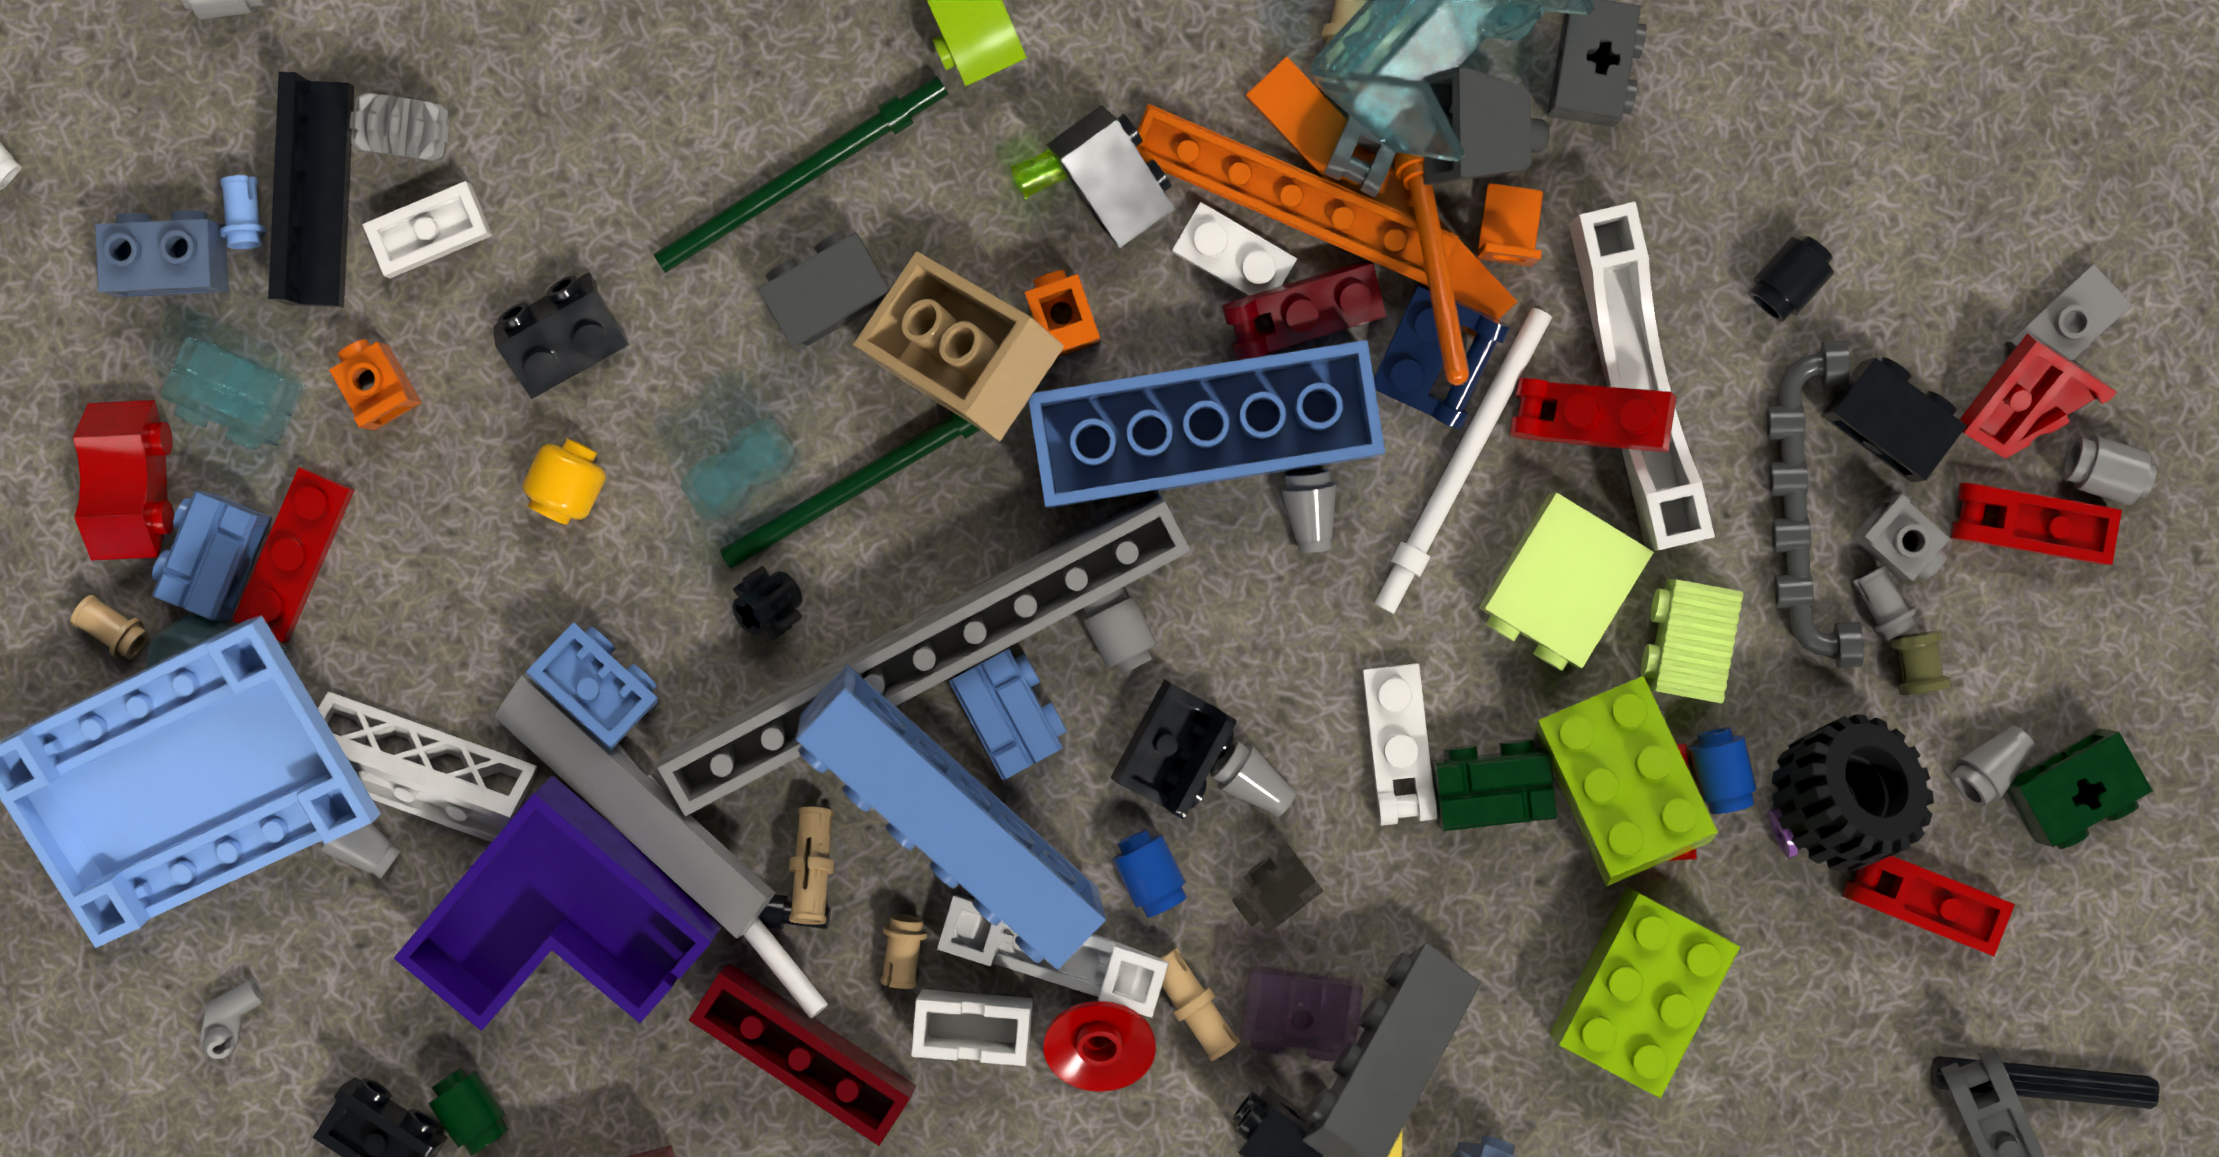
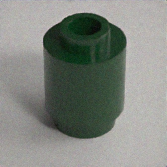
M459 1068L431 1087L437 1097L430 1101L428 1105L458 1148L464 1146L470 1156L476 1154L509 1130L502 1120L506 1115L477 1071L465 1076L461 1068Z

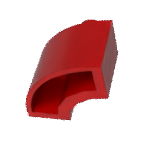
M155 400L88 403L72 438L78 456L80 474L79 501L74 519L91 561L157 558L162 547L164 534H171L174 529V510L172 504L168 501L166 455H170L173 447L170 425L167 422H161Z

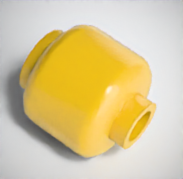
M570 438L566 439L563 447L555 444L543 445L539 449L522 484L523 492L530 498L527 506L564 525H568L571 518L576 520L586 518L606 480L605 471L594 463L598 453Z

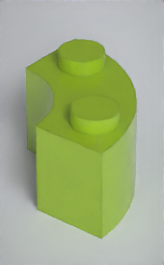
M926 0L941 33L940 36L932 39L945 70L956 66L965 87L1027 59L1002 0Z

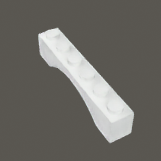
M1636 201L1578 215L1568 225L1606 386L1671 392L1658 337L1650 282L1649 256ZM1675 408L1668 453L1622 449L1644 546L1652 551L1715 537L1702 481L1691 457Z

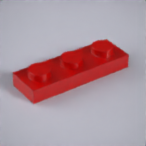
M298 467L232 621L240 624L248 619L262 616L277 641L282 643L289 642L355 491L354 489L306 468Z

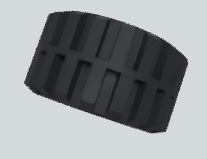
M1855 714L1849 718L1844 716L1795 740L1788 745V750L1781 753L1777 760L1780 769L1774 771L1772 776V784L1778 787V792L1772 794L1774 807H1780L1783 816L1778 818L1783 830L1789 828L1793 834V838L1790 841L1798 850L1805 847L1808 850V858L1817 864L1826 861L1828 869L1840 871L1845 868L1849 871L1858 870L1910 848L1911 844L1918 842L1925 834L1922 828L1930 825L1932 813L1928 810L1927 806L1934 803L1933 791L1928 789L1926 781L1931 778L1927 767L1922 768L1917 759L1921 755L1915 746L1910 748L1904 742L1906 736L1897 728L1889 731L1887 722L1877 717L1869 721L1866 715ZM1847 783L1850 785V787H1851L1852 790L1854 791V794H1855V796H1856V798H1857V802H1856V801L1854 800V798L1852 797V795H1851V793H1850V791H1849V788H1848V786H1847Z

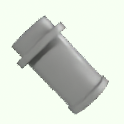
M1884 564L1854 579L1852 582L1858 588L1877 623L1873 627L1875 633L1882 632L1885 640H1890L1917 625L1913 618V615L1917 612L1914 607L1907 608Z

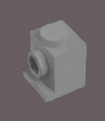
M1903 493L1887 495L1851 538L1882 565L1885 564L1887 569L1900 581H1914L1917 576L1927 580L1945 563L1948 555L1941 549L1950 538L1910 503L1911 500ZM1908 531L1915 533L1919 541L1918 546L1912 552L1907 551L1902 543L1903 536Z

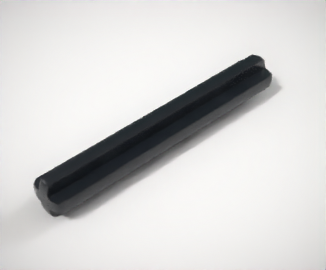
M1943 1056L1935 1057L1931 1065L1932 1084L1939 1089L1950 1090L1941 1072V1068L1956 1062L1959 1067H1962L1977 1060ZM2002 1062L2017 1096L2147 1109L2155 1108L2159 1102V1083L2149 1076ZM1991 1081L1970 1088V1092L1979 1093L1994 1090Z

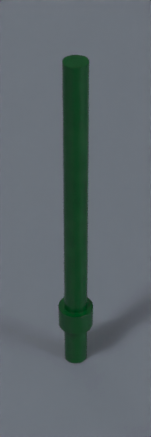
M935 76L900 99L897 95H894L877 106L880 110L878 113L654 253V257L663 271L667 273L890 131H893L896 135L914 124L911 118L948 96L947 90L939 77Z
M948 410L950 413L949 417L720 549L721 555L732 569L955 438L963 435L967 439L981 429Z

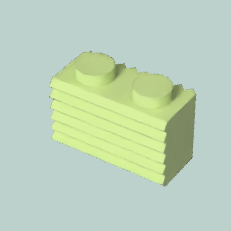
M1667 579L1665 590L1659 588L1656 590L1651 607V621L1659 623L1655 645H1646L1640 670L1641 676L1644 675L1645 678H1649L1648 686L1650 690L1723 704L1729 668L1731 666V657L1733 655V646L1735 644V635L1737 633V624L1739 622V613L1741 611V602L1743 600L1742 591L1677 579Z

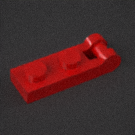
M1534 378L1518 379L1515 396L1520 399L1518 416H1514L1511 419L1510 436L1534 441L1668 453L1677 398L1672 392L1547 382ZM1543 403L1557 404L1554 421L1540 420Z
M1959 483L1957 500L1962 501L1959 522H1952L1950 539L2099 565H2113L2122 509L1980 484ZM1985 505L2000 507L1997 527L1982 525Z
M1889 856L1858 869L1854 881H1847L1842 893V897L1994 957L2015 906L2011 902L1895 856ZM1883 870L1896 875L1889 897L1875 891Z

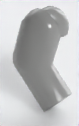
M250 978L210 1001L206 1006L200 1042L203 1045L204 1053L210 1058L223 1059L228 1057L233 1052L238 1041L242 1015L266 1002V996L256 979Z

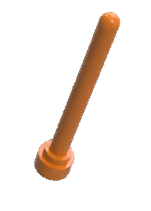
M1413 140L1398 147L1393 159L1397 180L1403 182L1404 187L1411 192L1445 376L1452 385H1461L1467 381L1469 370L1433 185H1424V140Z

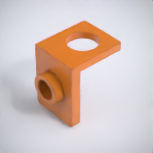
M1489 183L1486 186L1476 253L1478 260L1532 267L1541 260L1542 251L1535 250L1543 191Z

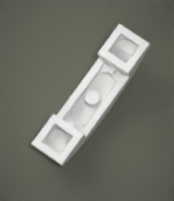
M953 895L937 950L987 966L996 964L1099 997L1098 1001L1121 1004L1131 1008L1138 1014L1150 1018L1153 1017L1169 962L1127 945L1092 934L1063 966L1057 970L1045 958L1040 963H1037L1028 957L1014 940L1018 935L1002 921L997 926L987 921L973 906L972 901L974 899Z

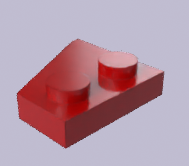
M2027 333L1959 420L1967 425L1963 430L1965 435L2006 459L2028 447L2036 437L2042 434H2051L2070 423L2067 416L2095 399L2104 404L2111 400L2117 392L2103 380Z

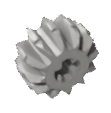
M365 93L356 97L354 112L351 111L349 126L352 129L351 144L362 151L435 161L443 157L445 143H448L450 128L447 125L448 111L440 104Z

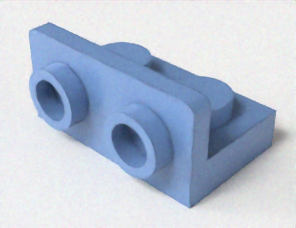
M573 622L526 671V674L607 748L612 750L647 712L651 713L658 706V697L652 693L657 685L635 664H631L626 670L610 655L615 650V647L598 630L590 626L584 632Z

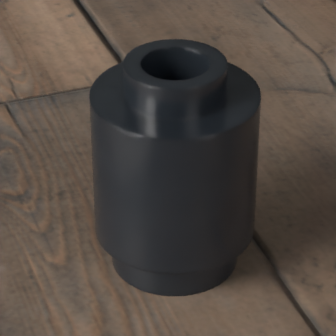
M1809 236L1803 241L1791 237L1754 278L1756 285L1751 289L1749 295L1767 314L1780 322H1784L1790 314L1798 315L1834 275L1832 267L1828 264L1833 257L1821 243Z

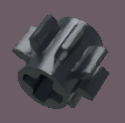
M761 566L742 579L743 582L733 588V591L738 596L732 605L734 616L739 625L752 635H759L766 630L770 639L775 640L802 618V615L797 610L802 604L801 590L795 580L785 572L777 571L769 576L765 567Z

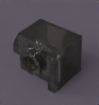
M1287 841L1278 847L1283 858L1274 863L1270 857H1267L1251 868L1243 876L1248 884L1240 890V894L1232 899L1235 906L1252 927L1261 921L1266 929L1271 932L1323 892L1320 884Z

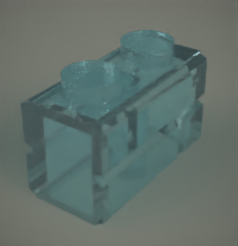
M191 336L184 339L174 362L175 367L170 371L160 393L161 398L177 405L174 415L204 428L207 427L210 420L228 428L225 435L226 439L257 451L260 443L278 446L304 391L305 385L206 340Z

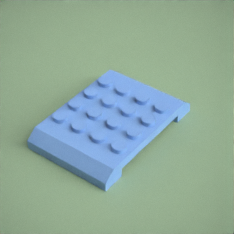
M262 616L248 619L0 740V799L95 948L141 928L154 916L320 841H323L324 844L371 824L381 814Z

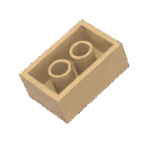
M917 251L853 344L886 371L998 441H1001L1064 348L1062 343L1032 317Z

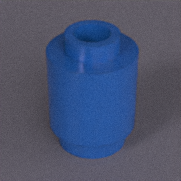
M1729 727L1699 733L1697 735L1699 743L1690 746L1688 749L1698 791L1703 801L1707 802L1709 813H1730L1753 806L1755 803L1752 792L1756 791L1757 787L1745 736H1733Z
M1145 829L1117 843L1121 853L1112 858V861L1135 907H1142L1147 918L1158 915L1187 898L1182 888L1186 881L1162 834L1151 837L1148 830Z

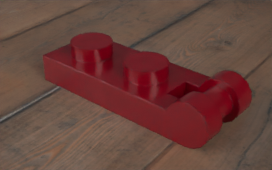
M1369 260L1240 298L1222 306L1226 324L1233 325L1237 341L1232 343L1236 361L1263 357L1279 349L1386 317L1374 263ZM1267 313L1271 330L1258 333L1254 319L1259 315Z

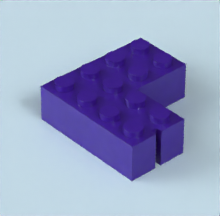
M552 775L532 794L393 959L480 1031L487 1026L551 951L556 953L638 1023H641L673 987L677 979L683 976L712 943L722 925L620 831Z

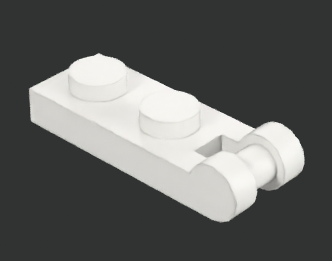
M1419 664L1362 669L1380 826L1398 824V818L1418 816L1419 821L1436 820L1437 806L1432 781ZM1414 778L1415 794L1395 796L1393 780Z

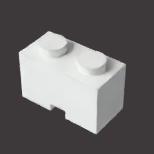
M922 989L916 999L911 1057L945 1060L970 1059L980 1060L981 1063L1026 1066L1029 1054L1033 998Z

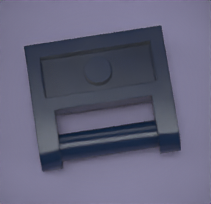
M1418 283L1374 375L1375 390L1422 411L1450 427L1462 429L1469 415L1465 408L1497 342L1504 343L1511 327L1490 315L1455 300L1460 329L1464 325L1477 332L1466 354L1469 376L1465 383L1452 385L1445 400L1435 396L1430 391L1443 366L1429 288Z

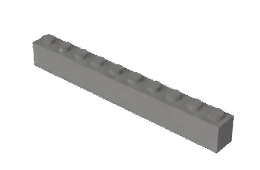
M1158 491L664 750L657 769L684 816H687L800 757L798 749L802 745L796 740L800 714L846 664L852 667L894 706H897L1191 552L1165 500Z

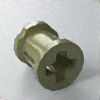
M1941 630L1898 636L1889 640L1891 648L1897 649L1903 679V683L1898 686L1899 695L1927 693L1951 687L1950 678L1943 675L1938 642L1943 639Z

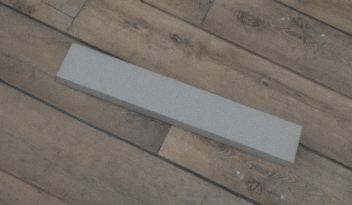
M526 673L522 674L494 717L734 937L739 938L747 933L776 892L690 814L684 816L678 804L616 747L612 750L607 748L530 679Z

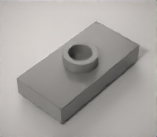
M2092 264L2085 267L2005 343L2014 351L2028 333L2073 361L2129 309L2132 304Z

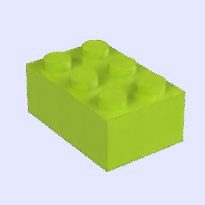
M1644 675L1538 720L1535 731L1542 748L1550 753L1554 775L1606 886L1706 845L1717 835L1716 826Z
M1627 886L1549 1035L1559 1046L1661 1099L1732 965L1740 946Z

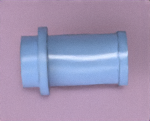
M234 175L220 179L225 226L220 228V236L226 238L228 248L253 249L262 246L261 237L267 234L266 227L260 225L257 194L258 179L251 176L248 178L247 175Z

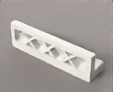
M329 691L318 707L326 723L329 722L334 713L357 722L360 731L343 736L333 735L372 800L492 842L519 811L537 773V766ZM397 735L408 739L412 750L392 755L381 751L376 741ZM450 754L461 758L465 768L445 774L434 770L429 759ZM501 772L518 780L510 795L507 796L487 789L482 777Z

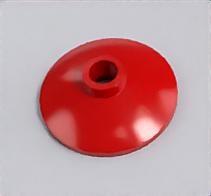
M1091 1001L1072 1006L1052 1020L1044 1035L1043 1052L1045 1061L1051 1071L1065 1083L1082 1090L1106 1092L1127 1087L1141 1079L1148 1072L1156 1055V1039L1151 1026L1145 1018L1131 1008L1113 1002Z

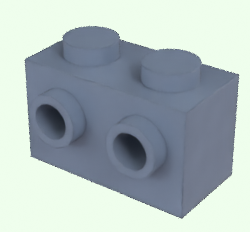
M196 210L171 212V221H152L151 215L144 213H122L116 215V223L95 224L98 292L118 298L229 292L226 238L220 236V228L225 225L207 219V212Z

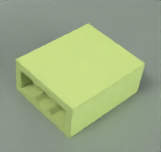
M1559 493L1548 494L1479 606L1480 610L1490 615L1485 625L1513 642L1519 634L1538 645L1533 654L1560 671H1563L1567 663L1573 667L1583 668L1654 552Z

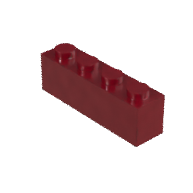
M731 963L719 972L688 1020L878 1146L881 1145L900 1116L917 1086L815 1018L810 1019L803 1010Z

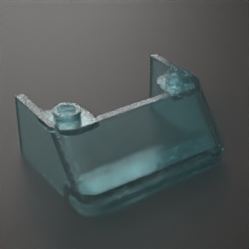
M1368 0L1314 58L1310 70L1322 92L1390 150L1398 153L1459 162L1465 155V152L1428 82L1423 81V76L1461 67L1486 38L1517 40L1526 36L1533 30L1535 23L1546 11L1589 15L1595 7L1592 0Z

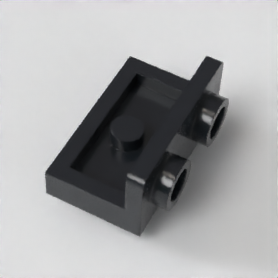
M586 273L579 278L568 276L559 280L548 289L547 296L529 306L526 303H520L506 310L499 317L498 323L493 327L495 347L531 399L629 345L624 331L598 293L596 281L591 273Z
M1164 679L1110 778L1117 784L1161 805L1173 815L1184 819L1189 809L1194 808L1201 801L1207 787L1206 778L1214 763L1229 750L1234 738L1233 729L1237 720L1216 706Z
M356 1077L340 1086L334 1095L336 1102L313 1136L315 1140L341 1157H437L449 1137L437 1130L439 1127L438 1123L426 1113L416 1109L407 1111L390 1100L392 1095L383 1085L371 1079L364 1078L360 1080Z

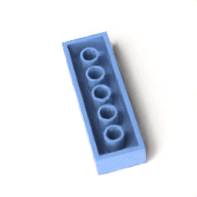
M1368 340L1036 392L1028 400L1044 502L1047 509L1368 459L1385 454Z
M848 664L801 712L796 738L802 745L798 749L800 755L817 771L825 773L830 769L845 783L842 787L843 792L860 809L868 812L873 807L888 820L889 823L886 825L887 831L903 847L912 850L917 846L932 859L929 863L930 868L945 884L952 888L960 884L975 897L972 901L973 906L987 921L995 926L1002 921L1018 935L1014 939L1016 944L1033 961L1040 963L1045 958L1052 966L1059 970L1106 921L1097 885Z

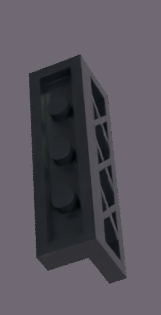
M279 72L268 299L293 306L344 308L352 129L349 126L354 104V85L350 83L309 81L296 72Z

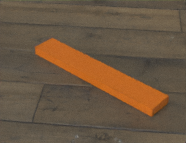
M1285 57L1246 94L1245 98L1319 177L1415 217L1411 192L1404 187L1403 182L1397 180L1395 170L1391 166L1375 198L1359 191L1360 184L1343 176L1338 181L1323 174L1347 119L1288 57ZM1358 145L1355 146L1352 156L1371 164L1375 153ZM1439 218L1441 229L1454 234ZM1458 238L1448 261L1454 298L1499 320L1518 301ZM1462 325L1461 328L1474 340L1477 332Z
M1148 103L1137 129L1143 142L1136 147L1145 163L1153 158L1163 172L1428 285L1415 217ZM1441 229L1448 262L1459 236Z

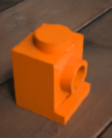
M1058 270L1033 280L1035 289L1026 291L1025 295L1033 319L1064 345L1058 357L1101 343L1078 274L1067 277L1065 270ZM1058 304H1066L1073 311L1071 320L1066 324H1057L1051 318L1052 309Z
M367 339L356 341L337 353L341 363L329 369L355 415L354 420L359 428L374 431L422 403L390 346L387 344L375 342L370 345ZM367 370H371L375 377L374 384L370 389L363 390L359 383L360 375Z

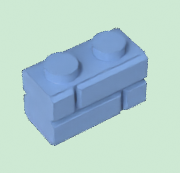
M194 491L192 498H185L175 513L173 527L178 529V533L171 550H164L155 562L152 579L157 581L152 595L214 621L230 620L272 517L215 493Z
M1011 648L949 680L1002 781L1062 749L1064 745L1059 736L1068 732L1053 703L1042 706L1032 687L1041 681L1026 653L1016 657Z

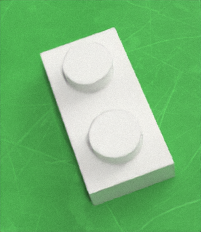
M467 181L362 224L381 271L388 278H393L493 236L474 189Z
M1202 202L1199 203L1172 249L1173 254L1245 296L1282 286L1297 260L1296 257Z

